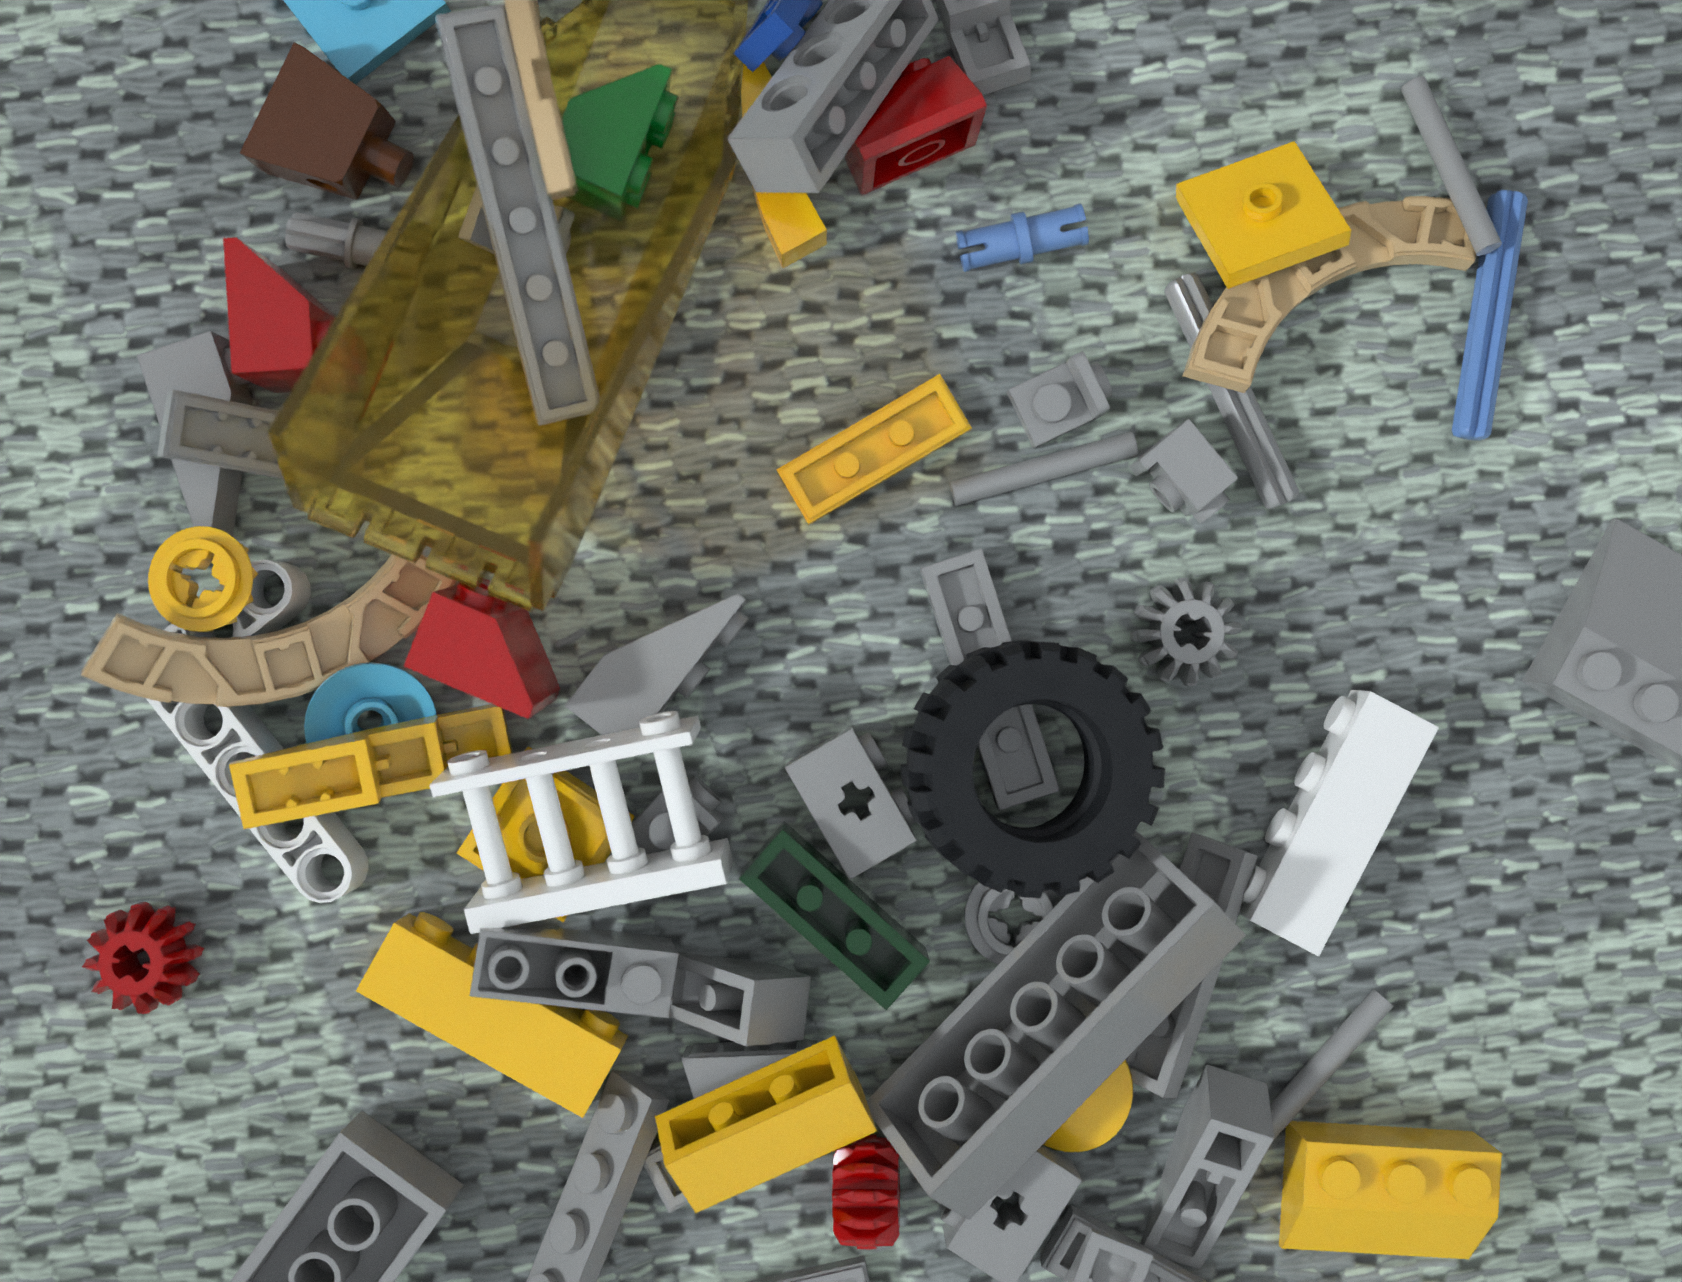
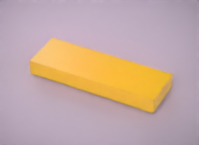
M938 374L776 470L807 524L810 525L969 432L972 427L941 374Z

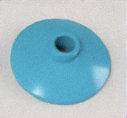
M378 662L351 665L327 678L313 694L308 704L304 721L306 744L363 731L364 729L358 726L357 721L359 716L365 711L373 710L380 713L382 721L378 727L437 715L436 709L426 688L409 672L397 666Z

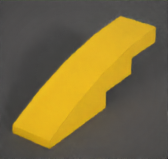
M489 704L298 745L231 762L229 767L243 829L379 804L383 797L430 789V784L448 767L447 761L457 755L471 751L486 750L488 758L512 754L513 751L504 709Z

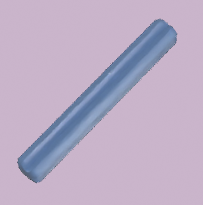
M1499 190L1489 197L1487 203V212L1502 245L1488 254L1479 256L1452 425L1453 435L1461 439H1486L1491 435L1528 203L1526 194L1518 191Z

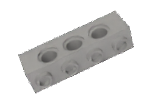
M931 0L828 1L802 39L794 47L727 138L756 192L819 193L938 22L939 19Z

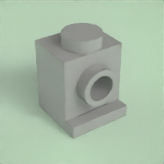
M1190 419L1172 429L1128 466L1136 476L1148 470L1154 477L1149 486L1156 498L1171 512L1180 509L1185 516L1192 514L1199 524L1214 515L1230 500L1223 491L1238 479L1236 474Z

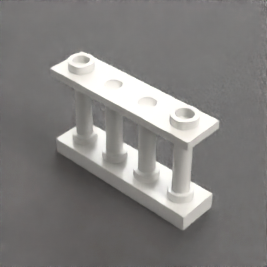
M677 711L661 712L641 719L639 721L640 727L492 758H488L486 750H477L449 759L447 761L448 767L430 784L432 796L436 797L463 792L486 880L481 883L479 890L464 908L470 934L479 933L480 928H504L727 884L733 865L728 838L709 842L708 836L701 835L680 747L694 743L701 729L698 715L680 719ZM654 753L675 842L671 844L670 850L646 854L644 848L637 847L616 760ZM590 766L612 855L607 858L605 863L583 867L582 861L574 860L552 773ZM526 778L549 867L544 870V875L520 879L519 873L511 871L489 786Z

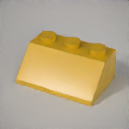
M1291 1121L1286 1126L1279 1246L1281 1249L1470 1259L1498 1219L1502 1153L1473 1131Z

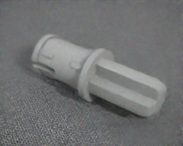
M297 212L288 219L285 241L286 246L293 251L344 261L347 269L352 270L356 269L359 264L402 273L409 277H412L415 273L416 264H412L411 261L418 258L420 241L417 235L411 234L409 236L366 227L360 218H353L350 223Z

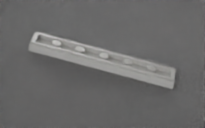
M505 3L436 15L435 21L537 424L540 426L603 411L553 201L548 195Z

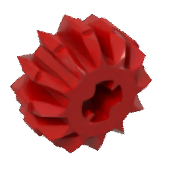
M139 902L132 905L128 913L123 910L110 913L104 919L106 929L93 932L90 938L86 940L99 954L86 959L82 967L91 971H99L102 978L95 983L91 992L101 994L111 989L113 991L112 1009L122 1010L133 1003L138 1014L152 1012L158 1008L159 1002L167 1006L177 1002L183 995L182 986L194 983L200 975L188 961L200 957L205 948L196 944L186 945L184 937L192 934L196 924L188 921L174 927L176 907L167 905L154 912L151 903ZM145 950L150 961L141 965L137 954Z
M870 1134L835 1150L832 1172L833 1232L840 1245L857 1246V1249L877 1250V1246H893L899 1237L900 1156L886 1137H877V1134Z

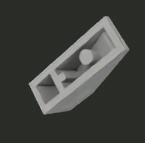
M212 331L137 355L160 428L162 427L167 390L174 389L252 405L253 401L247 386L249 381L231 372L230 340ZM171 459L193 527H213L226 531L233 536L242 472Z
M1206 1065L1183 1109L1140 1244L1171 1261L1201 1269L1274 1140L1267 1083Z

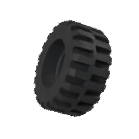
M1012 641L1002 642L1001 645L991 648L982 647L966 654L967 659L957 666L949 665L936 677L939 683L930 694L922 693L914 707L919 713L913 728L906 727L902 746L907 748L906 764L900 765L902 784L909 791L911 800L907 802L914 821L922 827L926 834L924 837L938 853L965 875L971 876L983 886L1000 893L1006 889L1014 891L1020 897L1041 898L1044 891L1052 890L1059 896H1064L1080 891L1079 881L1089 877L1099 883L1114 873V868L1109 861L1118 853L1129 859L1142 844L1133 836L1140 822L1152 826L1159 807L1149 804L1148 801L1151 787L1164 788L1165 768L1153 764V752L1160 751L1164 747L1159 729L1149 727L1145 722L1144 717L1151 712L1149 705L1141 693L1130 692L1125 687L1128 677L1114 665L1101 664L1096 661L1097 655L1078 647H1067L1053 642ZM1038 704L1061 712L1075 726L1084 752L1083 776L1074 798L1060 814L1038 826L1030 828L1016 827L996 819L980 802L974 788L973 761L982 735L998 716L1017 706Z

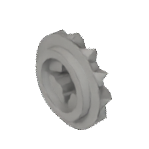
M977 882L972 886L964 908L968 937L981 955L999 965L1062 900V896H1059L1052 890L1044 891L1041 898H1025L1018 895L1021 899L1022 908L1032 912L1034 916H1041V919L1020 922L1018 932H1014V942H1010V933L1008 932L1006 922L996 918L995 915H989L988 912L1007 909L1011 898H1014V891L1005 889L1000 893Z

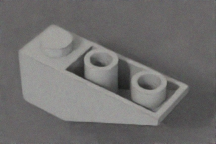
M740 594L733 595L604 654L566 703L565 707L601 735L640 727L639 721L641 719L663 712L678 692L686 699L694 692L710 671V668L702 663V660L716 642L727 648L748 622L749 617L741 612L748 600Z
M480 928L470 996L669 1018L679 953L671 938L612 930Z

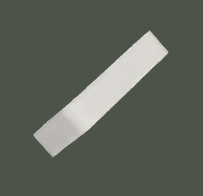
M271 560L251 562L252 567L258 573L253 579L251 591L254 601L246 605L237 616V622L233 623L234 632L232 637L254 636L278 631L299 615L308 605L311 596L310 582L306 574L297 566L285 562ZM276 573L284 583V594L281 601L272 607L264 597L263 588L266 580ZM220 585L216 589L223 591L224 585ZM173 624L164 629L168 632L197 637H215L214 630L212 632L189 631ZM146 698L240 816L229 764L245 759L249 753L259 756L282 750L283 747L249 705L218 707L222 714L223 724L221 730L215 736L207 730L204 724V713L210 704H189L175 701L168 703ZM334 812L303 818L304 825L299 835L290 833L285 828L283 822L249 828L298 891L308 900L318 903L332 902L359 888L366 879L369 870L368 857L361 845ZM325 854L335 856L340 860L344 868V877L340 885L329 882L322 873L321 863Z

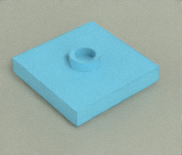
M283 0L338 72L354 84H357L436 23V15L446 14L451 11L444 0Z

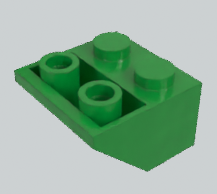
M659 63L569 99L562 116V123L578 191H575L576 195L566 198L619 221L622 220L627 205L637 209L640 207L652 176L650 169L654 158L648 156L651 145L663 149L676 116L674 110L679 96L670 92L671 68Z

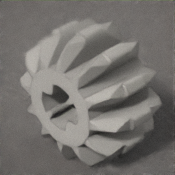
M1178 578L1174 581L1172 595L1161 585L1155 586L1150 590L1151 598L1158 610L1146 605H1138L1135 608L1134 614L1139 619L1150 622L1149 630L1138 629L1131 631L1130 639L1133 642L1150 641L1152 647L1142 652L1138 657V661L1142 666H1149L1162 659L1157 671V678L1160 681L1170 682L1179 670L1180 679L1184 686H1196L1199 679V668L1209 678H1217L1222 674L1221 666L1215 655L1227 659L1236 658L1238 650L1233 645L1224 642L1225 635L1241 633L1243 627L1240 622H1223L1222 616L1231 611L1234 607V602L1230 598H1223L1211 604L1214 595V584L1202 582L1193 593L1189 579ZM1178 619L1196 622L1198 633H1191V636L1197 638L1194 645L1176 642L1174 631H1181L1180 627L1175 626Z

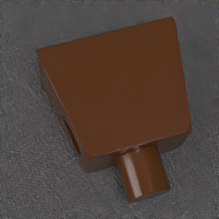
M295 42L240 151V154L259 170L269 175L354 200L360 197L370 175L396 188L402 186L410 174L414 159L412 152L388 141L396 121L379 101L305 47Z

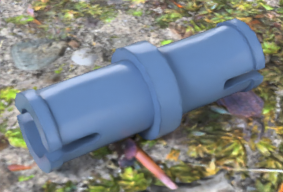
M1081 203L1075 204L1073 207L1026 217L1024 211L1011 214V221L967 231H956L958 249L980 244L985 246L984 250L960 255L963 272L1018 259L1020 265L1033 262V255L1089 244L1088 226L1065 232L1060 231L1061 226L1086 220Z

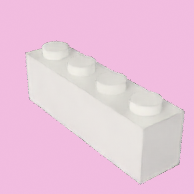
M1351 690L1348 697L1340 696L1330 708L1324 721V729L1329 731L1318 754L1311 752L1301 763L1294 781L1299 790L1288 810L1285 808L1280 809L1270 822L1265 835V841L1270 846L1259 867L1257 865L1254 866L1239 914L1318 957L1439 729L1438 726L1371 691Z

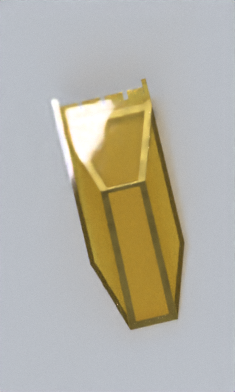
M582 0L581 3L557 22L548 16L540 22L561 119L570 98L659 63L672 69L670 92L679 96L674 110L676 112L675 120L663 149L651 145L648 156L654 158L650 169L652 176L638 209L627 205L623 218L619 221L566 197L552 200L554 206H561L574 212V219L570 228L571 241L565 255L600 396L593 413L540 426L537 424L495 255L458 238L477 185L458 114L267 431L293 508L305 513L309 509L308 520L351 538L358 534L364 521H368L370 523L364 535L365 544L414 564L419 560L425 547L428 546L432 550L426 561V569L474 589L480 586L487 571L491 572L494 576L490 582L488 594L527 611L533 612L535 608L544 611L550 597L555 599L572 565L734 175L736 154L727 138L738 124L743 62L733 53L746 34L748 0Z

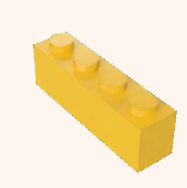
M420 912L417 917L408 913L394 922L357 987L356 992L583 1118L628 1038V1035L618 1030L620 1026L618 1019L606 1011L470 996L478 943L471 948L451 937L454 929L444 920L429 913Z

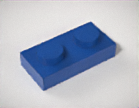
M768 0L733 54L752 72L770 55L778 62L781 61L802 39L806 32L803 27L817 13L823 2L821 0Z

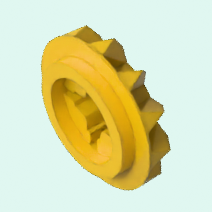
M196 526L176 532L161 544L150 564L148 587L156 609L171 624L189 631L212 632L225 625L236 623L237 616L244 607L254 601L251 591L253 579L258 573L251 565L247 554L249 549L228 532L213 527ZM210 563L214 565L211 575L220 580L219 584L224 585L223 591L217 589L215 591L204 590L198 597L196 594L199 585L195 581L190 580L191 576L182 573L184 568L206 570Z

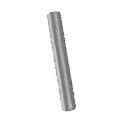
M1195 272L1178 277L1165 287V295L1190 348L1206 316L1213 307L1199 275ZM1207 383L1264 506L1272 509L1294 500L1299 495V489L1251 386L1245 393Z

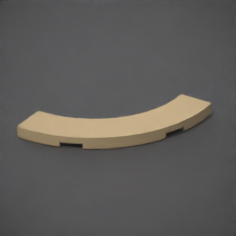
M504 0L547 193L552 200L576 195L575 191H578L550 75L551 70L540 25L542 17L538 0Z
M1407 196L1403 201H1386L1374 204L1363 201L1338 208L1351 228L1349 245L1229 289L1226 287L1206 316L1190 350L1183 377L1245 393L1251 386L1258 361L1268 340L1282 320L1306 298L1346 276L1373 268L1410 264L1443 266L1466 271L1475 262L1476 253L1451 198Z
M400 542L376 574L349 598L308 621L279 631L244 637H197L168 632L142 624L117 613L83 667L81 676L118 691L168 703L175 701L189 704H216V707L264 704L297 697L317 690L327 678L341 669L373 661L391 649L401 639L409 637L419 628L432 592L452 587L460 576Z

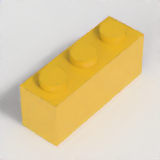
M835 1035L655 1116L664 1166L695 1213L877 1132L861 1083Z

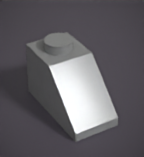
M678 952L669 1017L746 1047L803 1040L811 976L772 963Z

